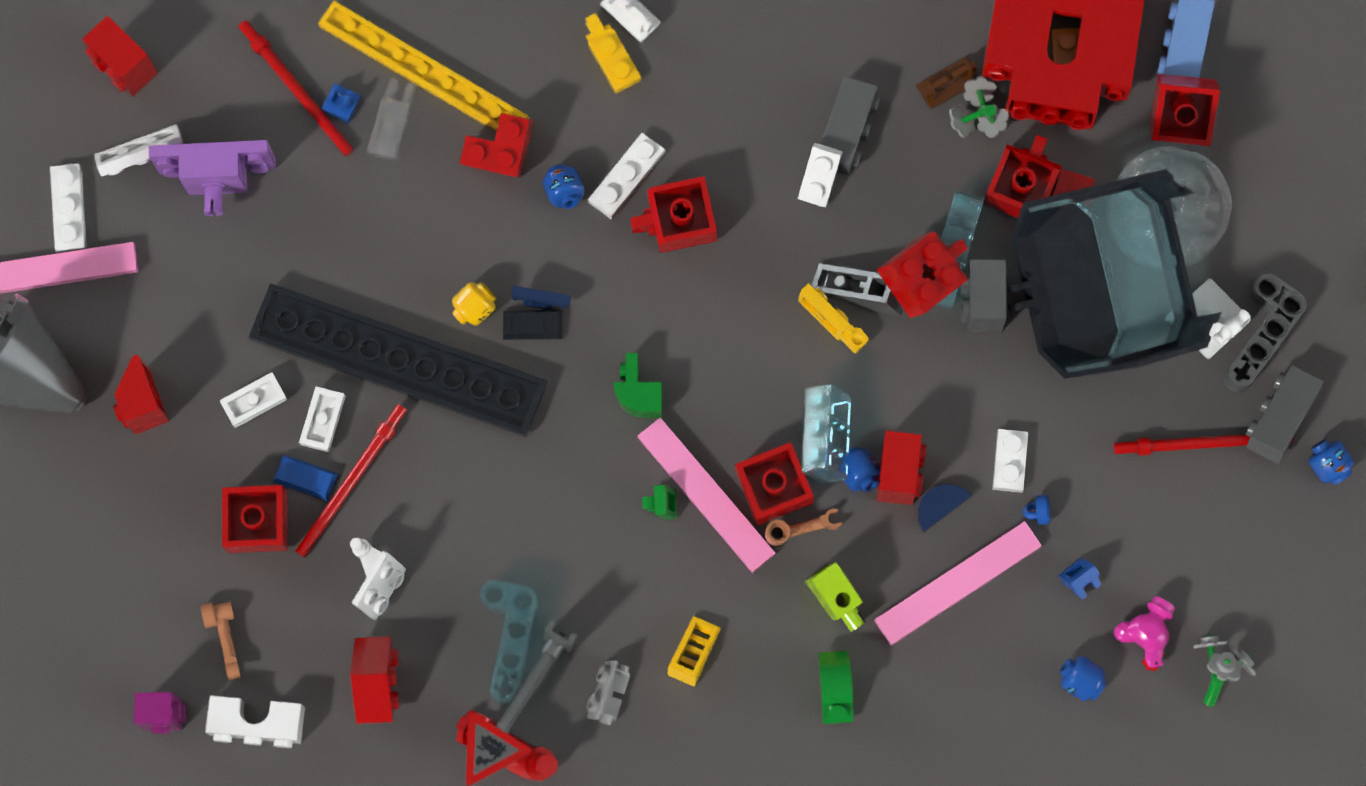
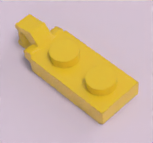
M596 13L585 18L587 21L586 25L591 32L586 36L589 48L614 92L617 94L640 82L641 76L615 30L609 24L603 27Z
M808 283L801 290L798 302L838 341L841 339L856 354L868 343L869 338L861 328L850 325L846 314L839 308L834 309L827 302L828 298L822 290L817 287L813 288Z

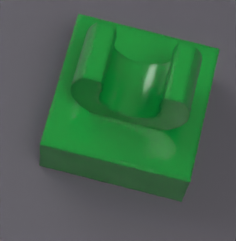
M667 485L653 486L654 496L642 497L643 510L648 509V512H655V516L665 520L677 519L676 489Z

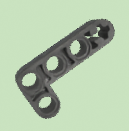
M1272 273L1260 275L1250 290V296L1255 304L1269 314L1224 376L1226 387L1234 393H1241L1249 388L1306 308L1305 296ZM1266 284L1270 286L1273 294H1263L1259 289V285ZM1284 302L1294 303L1297 307V312L1287 311L1284 307ZM1267 325L1277 326L1280 329V335H1271L1267 330ZM1250 349H1260L1263 352L1264 358H1254L1250 353ZM1245 365L1249 370L1241 381H1237L1235 377Z

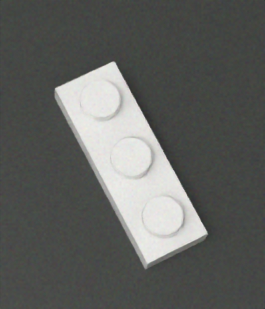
M178 125L167 127L94 154L96 166L101 177L107 174H118L124 168L134 164L142 165L149 162V146L183 144Z
M641 133L590 196L588 202L612 220L665 154V149L644 133Z
M80 164L51 166L55 251L57 253L87 249L82 167Z

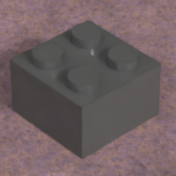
M970 260L968 268L962 271L968 280L960 286V294L966 295L960 308V323H966V332L1001 333L1006 321V260Z

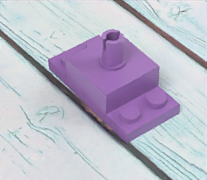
M267 140L149 146V158L159 174L170 178L179 177L189 195H205L204 215L214 216L213 211L216 212V216L223 215L222 194L247 193V170H251L253 173H266L268 169H276V157Z

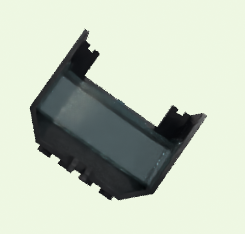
M1166 169L1025 202L1022 205L1011 236L1022 282L1006 286V293L1013 294L1024 289L1026 301L1013 302L1008 307L1010 312L1028 308L1039 354L1064 379L1142 367L1205 349L1209 345L1211 340L1209 333L1213 323H1218L1222 312L1197 316L1170 200L1194 194V192L1188 187H1181L1173 180L1174 176Z

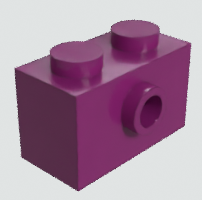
M172 692L135 693L134 724L145 731H152L153 734H170V730H182V722L187 721V706L182 704L183 700Z

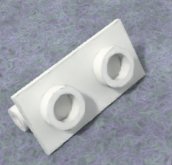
M603 0L600 3L640 43L661 24L638 0Z

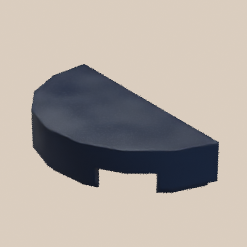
M519 286L512 287V299L514 301L523 300L525 306L540 309H551L552 305L559 306L561 309L570 306L571 295Z
M942 484L930 489L921 499L918 508V523L923 533L970 499L972 495L964 488L954 484Z

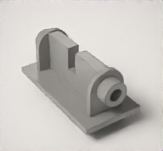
M605 661V664L601 665L596 676L598 685L595 694L593 693L587 703V711H589L587 719L600 720L599 722L610 726L612 721H616L622 700L612 697L613 692L625 693L631 675L628 673L630 667L618 664V661Z

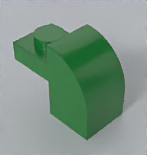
M626 353V362H620V380H626V382H614L615 395L619 405L623 410L635 417L662 418V382H639L638 353Z
M849 652L818 653L823 724L853 722V690Z

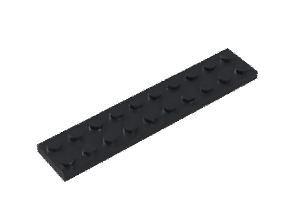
M271 283L248 336L254 342L526 438L547 385V380Z

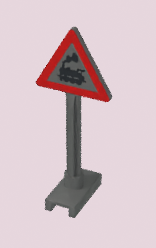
M551 619L544 631L543 639L547 642L541 650L543 654L499 724L494 726L473 712L468 714L466 786H472L532 753L530 747L510 736L508 732L552 661L557 660L561 652L569 655L575 646L578 635L572 632L568 640L565 639L563 632L555 633L556 622Z

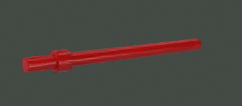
M248 20L241 22L238 28L251 42L250 47L257 55H262L345 157L350 155L354 151L353 147L272 51L270 42L264 35H259Z
M397 404L385 423L381 422L377 427L375 437L295 550L297 554L303 558L306 557L386 441L390 442L396 433L394 429L407 412L404 407Z
M1246 434L1150 440V437L1137 438L1136 441L1113 442L1114 454L1137 453L1138 456H1143L1159 451L1247 446L1250 437L1246 436Z

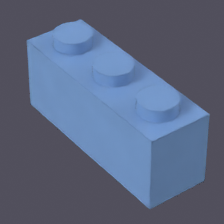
M1178 0L1177 3H1171L1168 19L1173 20L1171 30L1166 29L1162 46L1167 47L1166 56H1160L1157 73L1199 78L1215 0Z

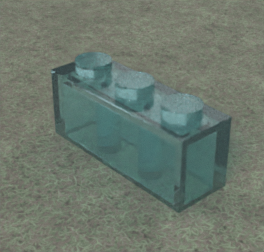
M831 383L806 389L802 473L820 484L847 479L851 396Z

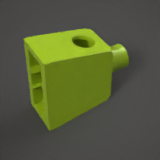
M836 562L827 564L805 580L807 586L832 620H839L841 618L850 632L866 622L856 608L863 602ZM838 594L844 597V604L841 607L836 603Z

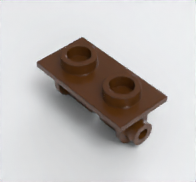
M965 57L918 83L916 87L929 108L933 109L965 91V82L978 78L975 72L977 70L976 64L973 60L968 61Z

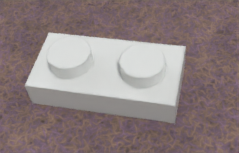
M814 143L798 199L826 208L843 151Z
M273 372L219 401L234 428H237L283 403L287 398Z
M315 387L299 440L300 445L325 452L330 451L346 397L344 393Z
M998 429L992 490L1023 492L1028 432Z

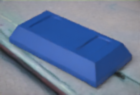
M283 454L272 482L328 502L339 474Z

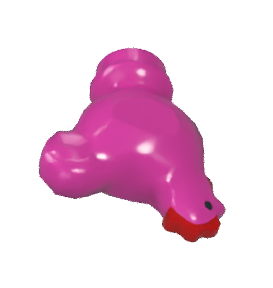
M1154 596L1152 601L1147 604L1148 614L1139 615L1130 622H1121L1114 629V635L1118 641L1122 643L1134 642L1145 650V658L1141 663L1147 671H1157L1159 666H1163V650L1169 641V632L1164 624V620H1171L1173 618L1172 614L1175 611V607L1160 597Z

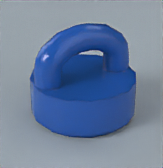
M1046 494L1036 495V502H1030L1023 507V516L1027 519H1037L1038 525H1048L1051 523L1049 497Z

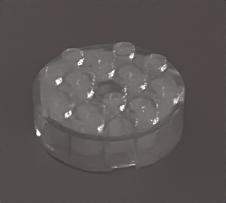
M1163 146L1150 149L1131 160L1122 170L1117 180L1166 169L1174 176L1173 180L1181 187L1186 186L1194 192V194L1170 199L1171 204L1177 209V212L1174 211L1173 213L1186 267L1192 266L1206 258L1215 249L1227 229L1232 210V199L1228 183L1219 168L1207 157L1196 151L1193 153L1184 149H1178L1177 146ZM1132 190L1111 194L1108 216L1112 233L1118 244L1136 261L1152 268L1164 270L1150 205Z

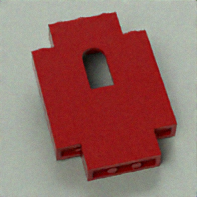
M995 0L982 76L989 77L995 81H1011L1005 109L1009 116L1014 119H1032L1046 125L1061 124L1075 130H1091L1096 119L1100 96L1106 97L1111 101H1127L1132 86L1144 0ZM1053 13L1082 18L1076 56L1068 64L1054 63L1047 54Z

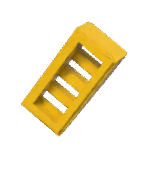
M693 616L668 666L667 674L679 681L695 686L721 627ZM694 630L709 635V639L707 640L694 634ZM689 641H692L698 645L703 646L704 649L701 650L688 643ZM684 652L699 658L698 661L683 656Z

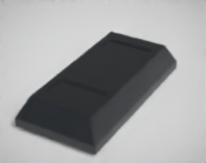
M503 310V340L562 339V310Z

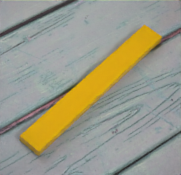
M335 0L318 23L320 28L497 132L501 113L529 119L527 114Z

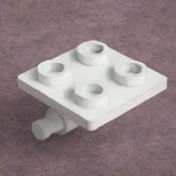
M1208 279L1192 295L1197 316L1222 312L1218 323H1213L1209 333L1211 340L1208 347L1199 350L1207 359H1211L1251 319L1250 314L1246 310L1241 309L1212 279ZM1174 311L1168 316V320L1173 325L1176 321Z
M353 538L350 546L353 553L361 559L367 578L352 604L367 616L376 620L379 615L386 611L389 598L394 589H397L402 584L406 568L385 551L380 552L373 548L367 540Z

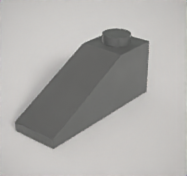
M819 263L812 287L819 288L827 297L875 312L902 315V306L879 273Z

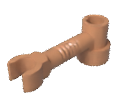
M830 509L825 515L789 526L783 520H773L765 530L766 541L771 546H780L788 538L805 534L806 532L827 528L829 530H837L841 527L842 522L832 524L829 522L828 516L836 514L838 509ZM772 532H778L781 538H774Z
M231 601L216 605L212 603L200 605L205 629L215 626L218 628L228 680L241 678L228 621L234 619Z

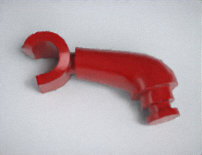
M469 710L465 716L460 718L456 725L458 729L456 741L467 747L468 714L470 712L475 713L494 726L497 725V722L474 710ZM508 732L510 736L530 747L532 753L505 767L506 769L524 779L536 781L545 780L557 771L558 762L549 749L527 743Z

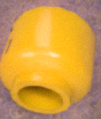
M470 282L452 298L455 308L452 313L463 325L468 322L477 326L494 312L496 297L484 283L479 282L476 284Z

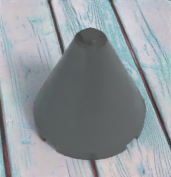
M16 293L13 296L16 299L15 303L8 300L0 310V406L71 413L73 410L79 411L87 399V396L84 395V385L30 302Z

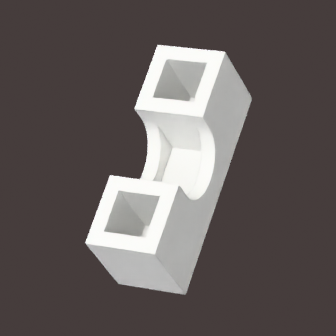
M210 696L205 732L210 736H214L213 741L231 743L232 738L244 739L243 743L248 745H262V740L274 741V746L281 748H292L293 743L301 744L305 707L302 704L271 701L267 718L261 723L249 724L244 717L245 702L242 699Z

